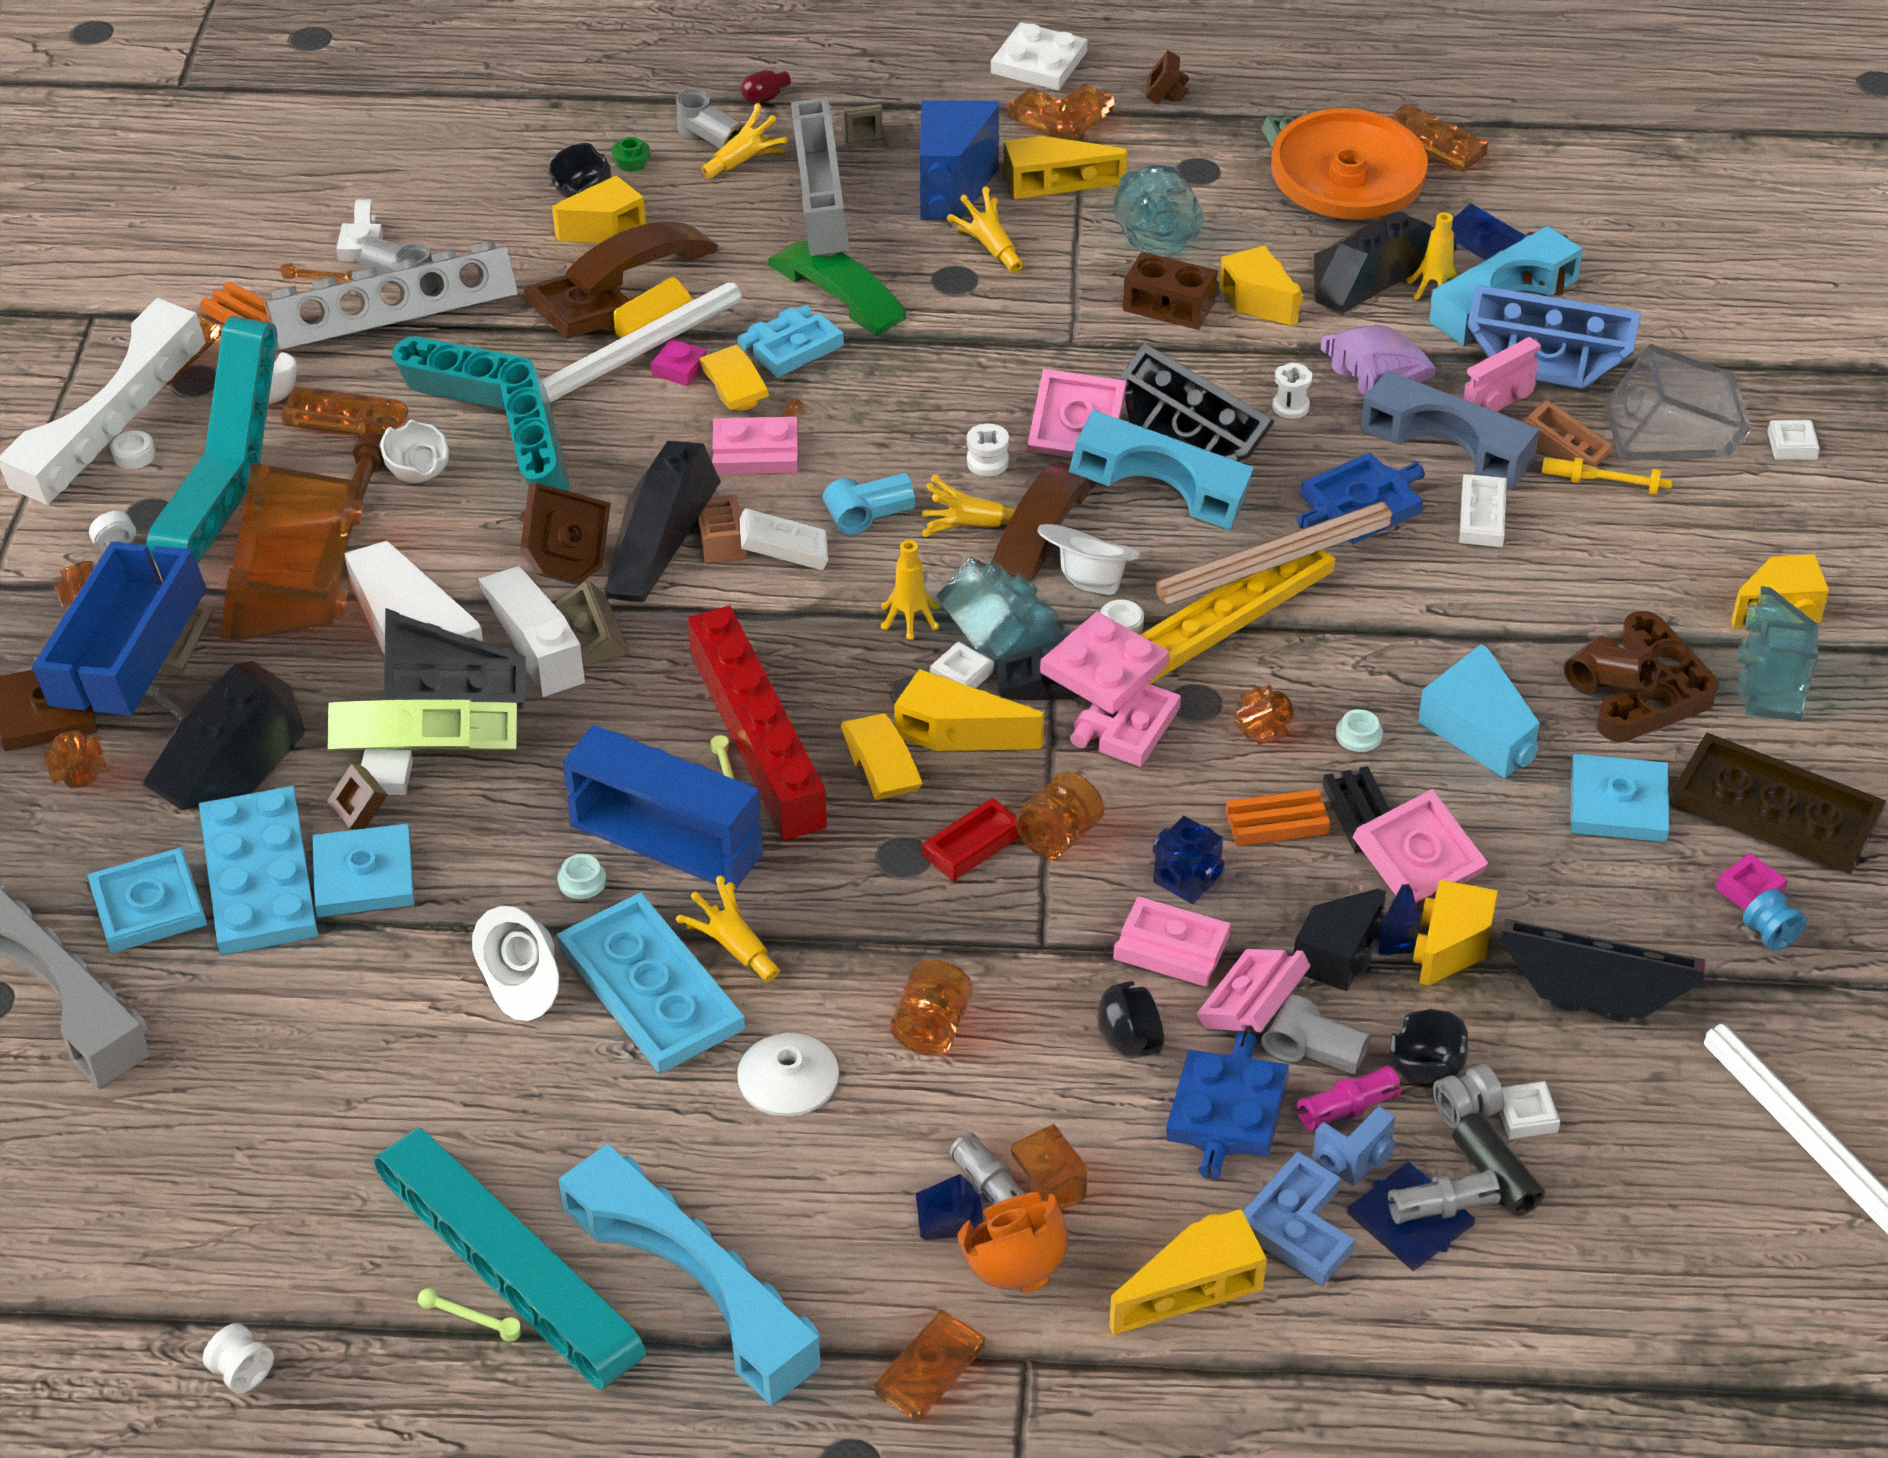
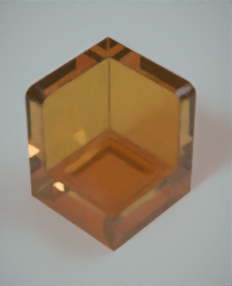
M1055 1124L1045 1127L1011 1145V1155L1031 1180V1192H1039L1042 1201H1048L1049 1193L1053 1194L1062 1211L1086 1199L1088 1167Z

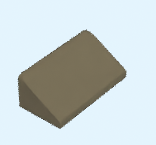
M585 581L554 604L565 617L581 645L583 666L618 658L629 653L608 598L591 581Z

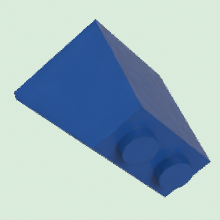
M922 100L921 220H947V216L952 214L961 219L968 208L960 200V197L965 194L968 200L973 203L982 192L983 187L988 184L999 169V101Z

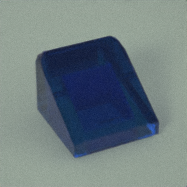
M1409 884L1401 885L1383 920L1378 948L1380 955L1413 953L1415 950L1420 919L1413 890Z
M961 1174L915 1193L920 1237L924 1240L957 1237L958 1232L967 1221H971L973 1228L984 1222L981 1198L974 1191L973 1185Z

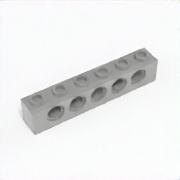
M494 240L470 245L472 252L456 256L455 249L432 253V261L417 265L416 259L410 258L391 263L393 270L377 274L376 267L351 272L353 280L337 283L336 276L312 281L313 289L297 292L295 285L272 290L273 298L263 301L269 323H273L277 328V349L282 350L517 295V287L507 246L495 247ZM472 263L478 269L479 277L474 285L467 287L461 282L459 274L464 265ZM433 272L439 278L440 286L435 294L427 296L420 288V280L426 273ZM393 281L400 288V298L396 303L387 305L381 299L380 290L385 283ZM348 291H355L361 299L360 308L352 314H346L340 306L342 295ZM308 300H315L321 307V315L313 323L304 322L300 316V308Z

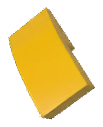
M737 344L699 358L703 373L715 384L719 399L730 410H748L758 404V400L769 397L768 390L756 368Z
M885 713L842 722L841 729L855 767L863 766L875 801L918 792L923 784L918 770L901 735Z

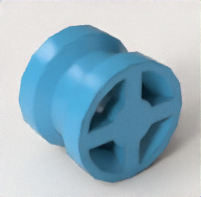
M1770 889L1757 896L1746 908L1742 917L1743 923L1751 931H1759L1761 933L1762 943L1771 951H1778L1790 945L1800 936L1807 924V917L1797 908H1790L1788 906V898L1779 889Z

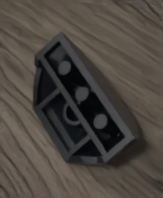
M1394 212L1315 253V302L1345 313L1411 276L1417 271L1425 257L1430 234L1434 227L1424 221L1410 217L1406 213ZM1454 241V251H1455V250H1457V242Z
M1143 343L1120 375V380H1125L1127 386L1125 402L1129 423L1237 462L1251 456L1274 424L1273 419L1146 343Z
M254 661L232 665L179 723L145 777L143 785L180 810L195 808L197 804L254 793L305 733L290 685Z
M1506 918L1500 937L1501 943L1540 998L1551 1000L1550 1004L1561 1010L1579 1011L1580 1007L1599 1010L1602 1017L1618 1022H1628L1631 1017L1637 1019L1645 1018L1702 983L1705 973V959L1527 924Z

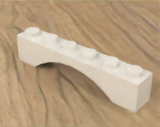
M156 298L131 323V341L127 355L118 372L105 388L87 403L68 415L46 425L24 431L0 455V469L8 488L49 505L206 343L197 314Z

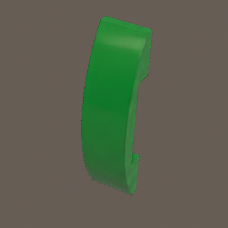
M797 241L768 258L769 266L793 282L806 277L849 305V318L876 336L906 319V311L892 293L871 272L842 252L829 257L821 255L810 256L808 241Z

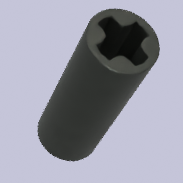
M1480 1113L1473 1114L1457 1125L1452 1134L1453 1140L1480 1173L1489 1169L1495 1173L1500 1189L1494 1191L1500 1193V1199L1514 1216H1522L1535 1209L1543 1200L1545 1190L1485 1116Z

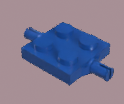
M1370 452L1301 483L1300 497L1313 509L1297 516V523L1300 529H1304L1378 502H1385L1393 515L1391 516L1392 523L1390 526L1349 540L1352 545L1421 513L1423 500L1409 488L1408 484L1423 479L1425 476L1424 468L1421 464L1419 465L1418 461H1415L1411 465L1397 470L1382 464Z
M1244 1031L1236 1034L1234 1047L1230 1055L1188 1050L1167 1123V1141L1193 1145L1205 1151L1201 1166L1199 1167V1173L1206 1179H1209L1210 1171L1212 1180L1220 1177L1225 1155L1247 1153L1269 1157L1289 1080V1064L1251 1058L1257 1038L1248 1031L1246 1039Z

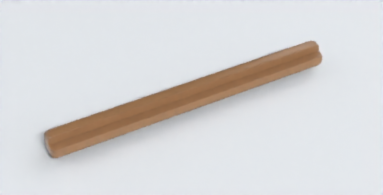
M1378 502L1160 579L1156 583V594L1163 604L1170 605L1386 528L1392 523V511L1388 509L1385 502Z

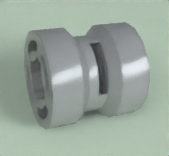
M1481 1063L1468 1068L1464 1076L1459 1078L1452 1075L1437 1080L1433 1085L1436 1107L1444 1122L1453 1129L1461 1121L1473 1114L1480 1113L1488 1117L1501 1112L1504 1108V1094L1501 1084L1493 1070L1486 1064Z

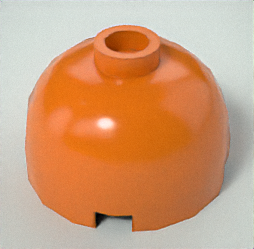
M1030 1192L1010 1197L984 1209L983 1213L986 1220L973 1228L970 1220L962 1226L957 1234V1238L970 1268L986 1284L1004 1290L1019 1289L1022 1293H1029L1042 1288L1049 1282V1275L1058 1268L1067 1252L1068 1233L1064 1217L1055 1195L1050 1193L1048 1201H1042L1039 1192Z

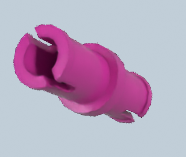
M1384 1066L1355 1080L1348 1077L1335 1082L1334 1088L1299 1100L1297 1108L1299 1110L1307 1108L1308 1110L1298 1112V1116L1308 1131L1316 1130L1323 1122L1328 1124L1345 1116L1348 1119L1357 1118L1364 1114L1365 1108L1400 1096V1087L1390 1088L1401 1084L1394 1069L1390 1066Z

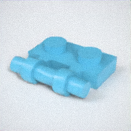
M803 305L797 309L789 307L779 312L777 318L767 323L759 321L749 326L748 332L739 335L737 341L743 351L753 347L754 358L778 378L844 346V333L821 313L813 315L810 307Z

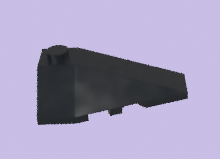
M667 441L627 499L605 588V594L608 599L645 602L721 483L704 443Z

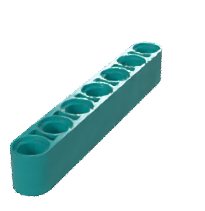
M415 1128L373 1158L375 1168L387 1187L593 1387L600 1391L605 1389L646 1357L645 1347L635 1330L422 1128Z

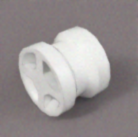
M985 423L971 428L968 432L967 447L969 451L967 453V466L974 474L985 477L997 476L1008 468L1009 455L1007 449L1009 446V435L1003 427Z
M232 1323L221 1329L209 1341L204 1350L202 1361L210 1372L215 1375L222 1374L224 1376V1383L231 1391L236 1394H242L255 1388L267 1376L273 1365L274 1354L266 1344L254 1342L252 1332L243 1324Z

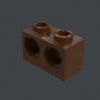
M1141 251L1124 279L1123 311L1199 330L1215 303L1217 270Z

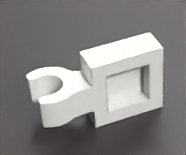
M356 199L354 224L342 223L336 248L338 261L359 262L358 256L362 251L364 241L371 236L383 239L382 225L375 224L376 216L371 215L372 199Z

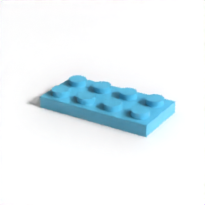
M294 786L199 803L216 938L220 956L318 937Z
M641 892L556 934L558 948L659 1075L745 1030L744 1015Z

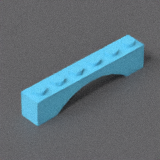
M607 1143L558 1179L563 1210L595 1241L623 1244L649 1251L676 1264L701 1284L715 1300L727 1322L733 1343L735 1372L769 1405L773 1406L821 1367L819 1347L821 1338L814 1324L803 1315L797 1317L784 1305L780 1294L771 1284L767 1282L761 1284L748 1272L744 1261L733 1250L725 1251L713 1240L709 1229L698 1218L690 1219L678 1208L676 1200L666 1188L662 1186L656 1188L644 1177L642 1169L632 1157L628 1155L622 1157Z

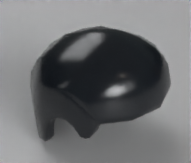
M580 143L560 151L550 162L548 173L558 192L567 199L611 178V166L605 155L598 153L592 144Z
M1133 981L1110 986L1102 994L1097 1014L1099 1031L1111 1050L1127 1059L1159 1053L1163 1050L1165 1042L1163 1025L1151 993L1146 987L1130 988V986L1135 985Z
M1434 1009L1412 1012L1406 1015L1398 1036L1396 1033L1391 1035L1389 1051L1391 1063L1400 1075L1418 1084H1434L1437 1080L1444 1077L1455 1076L1463 1069L1468 1057V1031L1464 1020L1449 1011Z

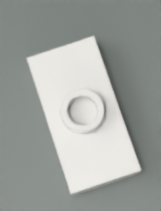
M1463 474L1459 543L1503 547L1507 478Z
M745 508L739 519L741 549L823 571L829 560L826 530Z

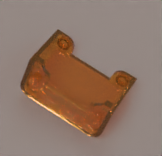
M251 463L247 499L244 503L240 534L233 568H230L227 580L220 638L241 641L333 625L335 616L344 617L348 590L339 589L345 559L344 553H346L350 525L359 526L363 500L355 499L357 481Z

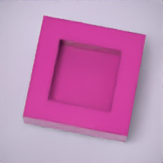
M670 339L651 362L652 375L689 386L702 370L699 358L706 356L707 350Z
M1748 853L1718 876L1715 890L1743 910H1746L1757 896L1767 890L1779 889L1784 893L1788 879L1751 853Z

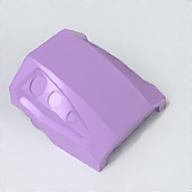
M1375 324L1373 326L1355 327L1339 333L1324 335L1321 339V350L1332 357L1333 370L1340 375L1356 376L1358 378L1357 388L1364 396L1367 395L1387 370L1420 383L1434 377L1436 374V367L1424 352L1397 330L1385 325Z

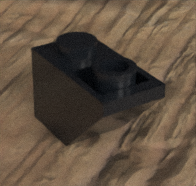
M1377 888L1312 907L1295 939L1293 953L1294 955L1296 951L1304 952L1310 964V968L1304 974L1305 977L1347 991L1356 974L1361 976L1365 974L1373 952V948L1370 946L1373 940L1382 941L1389 925L1390 914L1384 912L1386 891Z

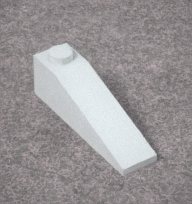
M520 566L478 579L481 590L517 653L526 657V669L542 697L585 683L581 645L563 614Z

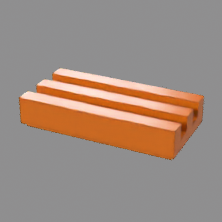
M230 281L223 285L224 292L218 289L212 292L213 300L205 297L200 301L202 313L224 324L231 316L269 322L263 301L265 299Z
M1319 789L1227 801L1226 814L1236 846L1328 835L1330 820L1328 816L1325 817L1326 809L1324 803H1320L1321 794Z

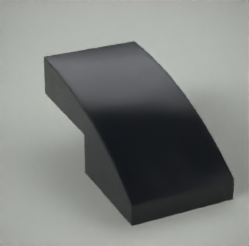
M1040 648L997 659L998 692L1001 697L1021 700H1053L1078 697L1080 695L1040 673L1041 659L1044 657Z

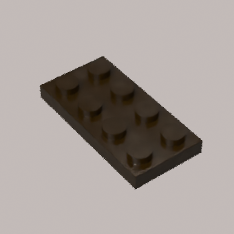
M1706 732L1673 788L1669 804L1851 875L1883 814L1886 800Z

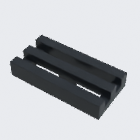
M1368 766L1360 767L1359 773L1353 775L1351 770L1341 771V778L1335 779L1333 773L1326 774L1323 777V788L1355 853L1363 852L1353 839V835L1359 826L1342 791L1347 790L1356 808V813L1363 824L1375 818L1359 787L1362 788L1376 818L1390 811Z

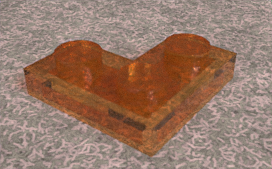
M1086 84L1081 85L1063 100L1054 98L1031 87L1008 104V117L1053 138L1075 140L1114 110V97Z

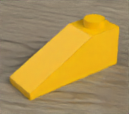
M1047 136L1005 140L1003 173L1013 199L1125 185L1127 150L1121 147Z
M1242 1209L1225 1214H1210L1201 1221L1190 1224L1111 1296L1109 1327L1112 1334L1117 1335L1262 1291L1264 1288L1267 1258Z

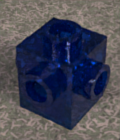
M1183 815L1170 830L1168 828L1162 830L1154 842L1152 849L1153 854H1155L1153 882L1187 902L1194 904L1217 881L1223 871L1225 864L1224 859H1222L1223 837L1215 833L1211 828Z

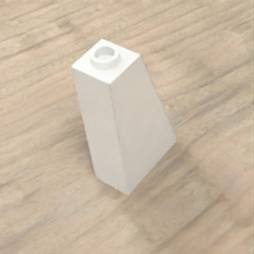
M388 541L344 553L350 586L384 655L385 608L399 612V614L442 627L441 629L467 638L471 637L483 642L482 630L478 621Z

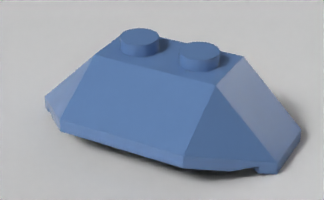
M1476 285L1468 327L1488 358L1531 337L1541 345L1540 351L1536 352L1534 356L1539 360L1536 383L1583 391L1633 354L1641 312Z

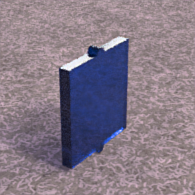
M1408 1161L1383 1181L1375 1180L1370 1191L1348 1206L1347 1214L1414 1272L1439 1251L1448 1252L1450 1243L1472 1227L1475 1223V1218L1465 1209L1457 1210L1456 1215L1450 1218L1443 1219L1442 1214L1396 1224L1389 1209V1204H1395L1396 1202L1388 1200V1192L1393 1189L1400 1190L1432 1183L1428 1177Z

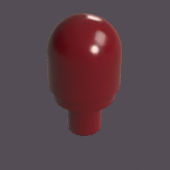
M763 70L747 76L742 82L741 92L748 102L760 104L778 96L781 88L791 84V78L786 71L775 74L771 70Z

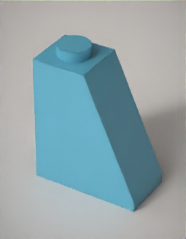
M1480 644L1422 690L1418 723L1504 779L1517 768L1528 766L1536 756L1539 747L1536 740L1540 722L1490 650L1484 645Z

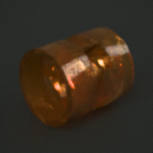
M1065 771L1044 787L1040 795L1033 797L1018 811L1015 816V825L1020 837L1033 852L1043 858L1054 860L1060 858L1077 842L1079 836L1085 835L1104 816L1105 806L1097 789L1086 778L1078 773Z
M941 960L918 962L912 968L904 988L903 997L899 1000L891 1020L890 1030L894 1038L902 1046L919 1054L937 1056L946 1053L953 1045L960 1027L961 1017L965 1014L972 996L973 985L970 978L960 968Z

